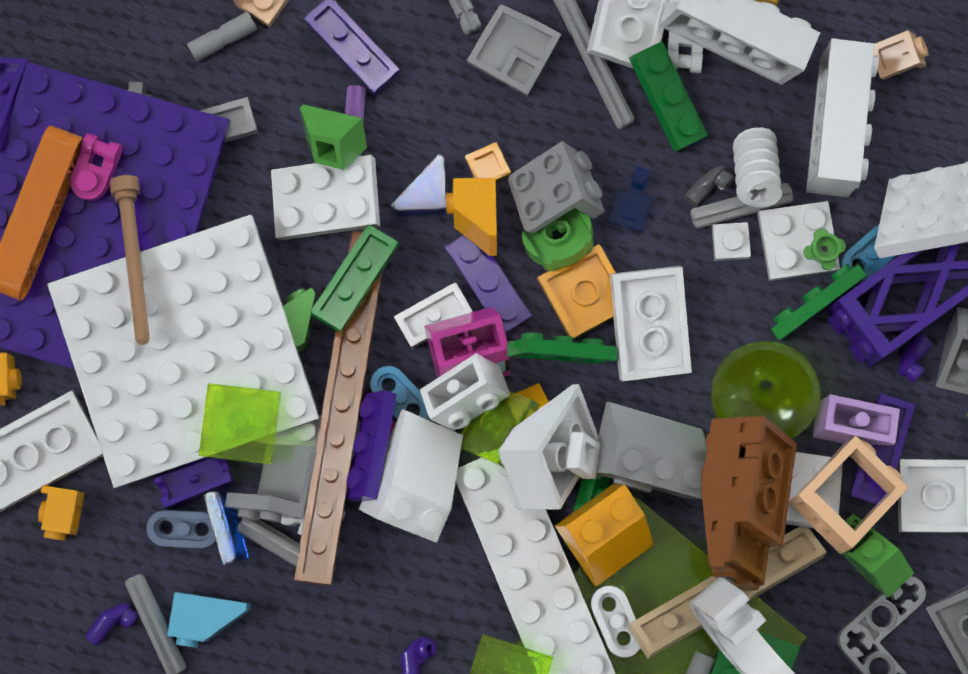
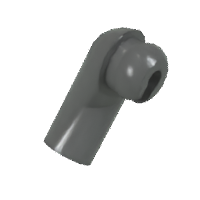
M715 166L700 177L683 197L690 205L697 208L715 186L720 190L727 189L733 182V175L726 171V167Z

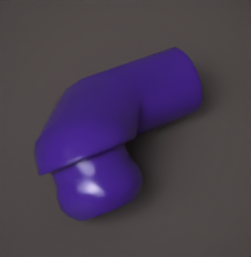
M919 333L902 352L898 372L902 377L906 376L910 382H916L924 373L923 366L917 362L933 345L925 335Z
M121 603L101 612L86 632L85 637L92 644L100 645L113 626L120 622L124 628H130L138 620L139 614L132 609V605Z
M423 636L414 639L402 652V674H420V667L436 652V644L432 639Z

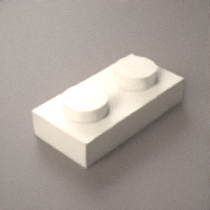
M455 282L397 314L394 318L411 349L427 341L425 325L473 311Z

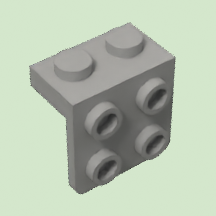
M561 141L509 176L508 183L525 231L535 233L573 208L578 209L593 219L605 212L600 200L602 191L593 180L590 172L592 163L583 151H577Z
M269 445L265 454L257 495L228 492L225 507L239 510L238 517L259 521V519L281 523L282 517L303 519L316 455L315 448L301 445Z

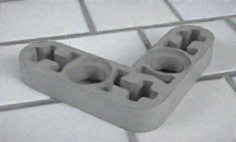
M911 576L903 583L905 586L914 585L916 589L913 592L914 601L905 599L897 605L903 609L901 614H899L895 605L887 601L886 596L881 593L839 631L837 636L838 647L861 674H871L869 665L873 659L879 657L883 658L888 664L887 674H907L879 642L925 600V587L919 579ZM899 587L891 595V599L896 600L899 598L903 590ZM878 606H884L890 612V622L884 627H878L872 621V611ZM848 632L853 634L860 632L863 636L860 639L862 646L866 650H870L873 645L876 651L866 655L862 663L857 658L864 654L857 647L848 648L846 645L849 642Z

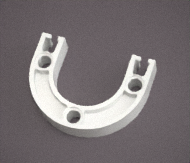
M718 577L689 602V606L701 626L740 674H795L757 631L766 619L759 611L747 604V601L750 599L742 590L725 579Z

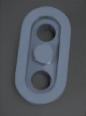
M162 509L149 518L146 530L150 540L159 546L206 548L218 539L221 526L218 518L208 511ZM167 520L172 523L173 530L171 533L163 532L161 529L163 521ZM199 522H204L208 525V534L201 535L198 533L197 525Z

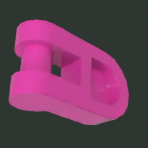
M91 133L86 134L70 180L71 189L75 195L87 201L99 200L105 195L123 150L122 145L115 142L107 144L100 141L99 136ZM95 154L104 157L101 167L92 164Z

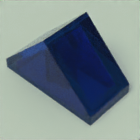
M438 155L391 204L392 212L397 217L447 215L445 162L442 156Z

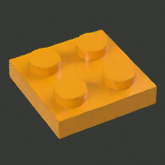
M600 244L593 247L592 251L578 262L556 271H548L537 277L565 331L573 339L614 318L610 274L616 272Z

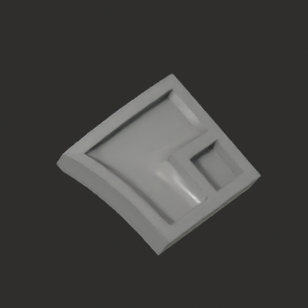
M500 4L468 57L467 63L521 94L528 96L559 41L561 34L518 11Z

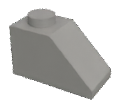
M957 307L947 330L936 387L968 394V309Z

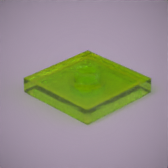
M208 383L198 456L273 464L282 392Z
M509 391L510 396L500 401L497 407L485 411L472 419L461 432V435H463L461 450L503 468L505 467L501 463L499 449L512 429L535 413L540 405L530 398Z

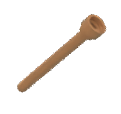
M122 175L110 180L111 196L115 198V202L120 204L135 341L139 345H145L149 342L150 335L134 207L137 195L140 194L139 179L132 175Z

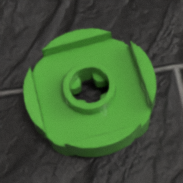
M573 208L535 233L522 231V240L527 254L534 262L542 265L547 271H556L578 262L592 251L594 232L590 217ZM558 230L560 233L566 231L564 237L556 240L552 239L553 231Z

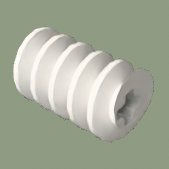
M763 127L743 131L736 137L733 143L738 199L748 206L758 208L774 205L782 196L781 179L779 176L780 168L778 166L779 158L777 155L778 148L776 145L777 138L774 132Z

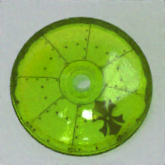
M753 342L735 349L720 363L712 381L711 399L718 418L764 416L792 439L802 433L813 421L820 403V383L811 363L797 350L777 342ZM768 380L773 385L765 389L761 387L760 382Z

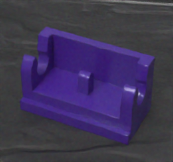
M225 452L194 461L154 478L155 485L159 487L162 494L160 500L163 508L166 509L176 508L236 484Z

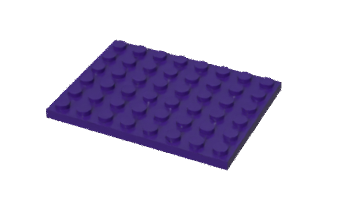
M27 62L11 114L10 129L2 151H0V242L41 138L50 125L81 137L91 133L99 136L102 142L107 144L115 142L123 146L113 178L122 175H132L139 179L140 194L137 195L134 207L140 252L198 233L231 121L227 118ZM95 154L92 164L101 167L104 157ZM110 185L105 195L95 201H87L78 197L70 187L28 294L22 301L0 293V348L75 369L48 283L126 257L120 204L116 203L115 198L111 196Z

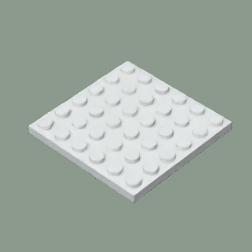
M252 215L140 252L150 340L145 345H139L135 341L126 257L48 283V288L114 488L320 419Z

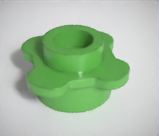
M817 229L813 234L814 239L812 243L803 250L804 257L807 260H815L820 263L824 270H831L836 265L835 260L837 256L845 251L846 244L842 239H838L835 235L828 233L826 229ZM826 246L828 251L822 252L821 248Z

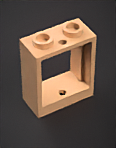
M854 436L844 443L793 496L789 504L828 543L842 554L852 549L909 487L902 481V476L896 469L885 465L876 456L875 449L868 442ZM849 456L887 493L854 529L815 492Z

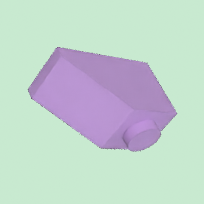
M830 394L817 403L813 437L844 444L854 436H857L860 440H864L870 445H894L900 409Z

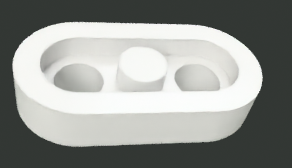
M615 586L599 588L593 594L590 605L607 648L619 657H630L636 654L640 647L627 629L629 624L635 621L636 618L626 595ZM606 597L613 598L616 604L614 610L610 612L605 611L602 607V601ZM621 631L627 632L630 636L629 643L624 646L618 644L616 639Z

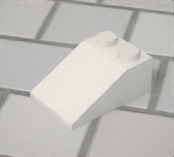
M579 384L571 385L514 427L498 451L501 463L504 465L511 481L512 490L516 494L522 509H561L579 479L578 475L566 468L565 451L569 445L571 432H584L594 440H598L597 431Z
M402 409L388 440L377 500L362 501L359 510L380 521L437 543L452 507L463 435Z

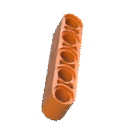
M50 125L44 132L0 242L1 294L22 301L28 294L71 187V175L80 155L84 137Z

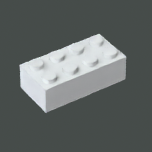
M669 0L658 25L781 85L805 70L820 35V32L811 28L809 22L800 18L787 17L779 13L780 9L775 5L767 2L759 3L755 0Z
M831 39L820 57L806 193L848 198L855 188H859L861 180H866L869 161L868 159H863L864 145L869 146L872 134V125L867 124L868 111L872 112L875 102V90H870L871 77H876L879 57L873 56L874 43Z

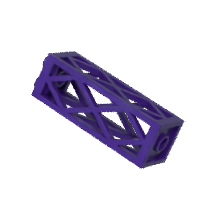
M960 243L939 247L934 262L928 264L905 265L924 250L899 255L836 301L826 311L830 316L827 318L830 327L839 336L844 334L851 344L849 351L858 363L863 364L865 362L868 367H871L968 297V285H966L936 307L945 281L968 279V271L949 272L968 270V261L953 262ZM929 273V274H920V275L894 276V275H904V274ZM925 283L913 314L878 316L890 285ZM871 290L863 308L857 299ZM902 332L890 342H888V339L883 334Z

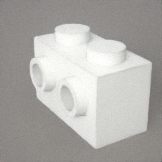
M477 353L420 389L430 420L453 431L466 427L472 419L485 411L494 409L500 401L510 396L500 366Z

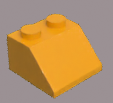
M625 484L611 485L555 525L573 555L596 587L654 545L645 514Z

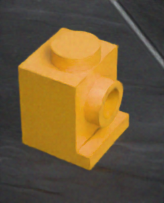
M42 485L41 493L48 494L47 500L42 501L38 513V521L42 522L41 530H45L44 538L65 541L66 534L77 536L85 493Z

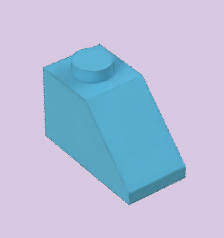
M175 592L167 636L177 637L176 645L198 648L199 641L206 642L211 640L248 613L251 604Z

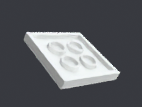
M968 161L959 165L945 168L937 167L930 171L912 175L905 174L889 179L874 247L879 259L968 242Z

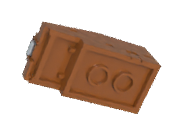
M764 416L712 419L710 432L706 438L707 453L705 465L701 470V492L709 567L712 568V573L716 578L721 577L745 591H758L759 587L764 586L769 547L783 546L797 443Z

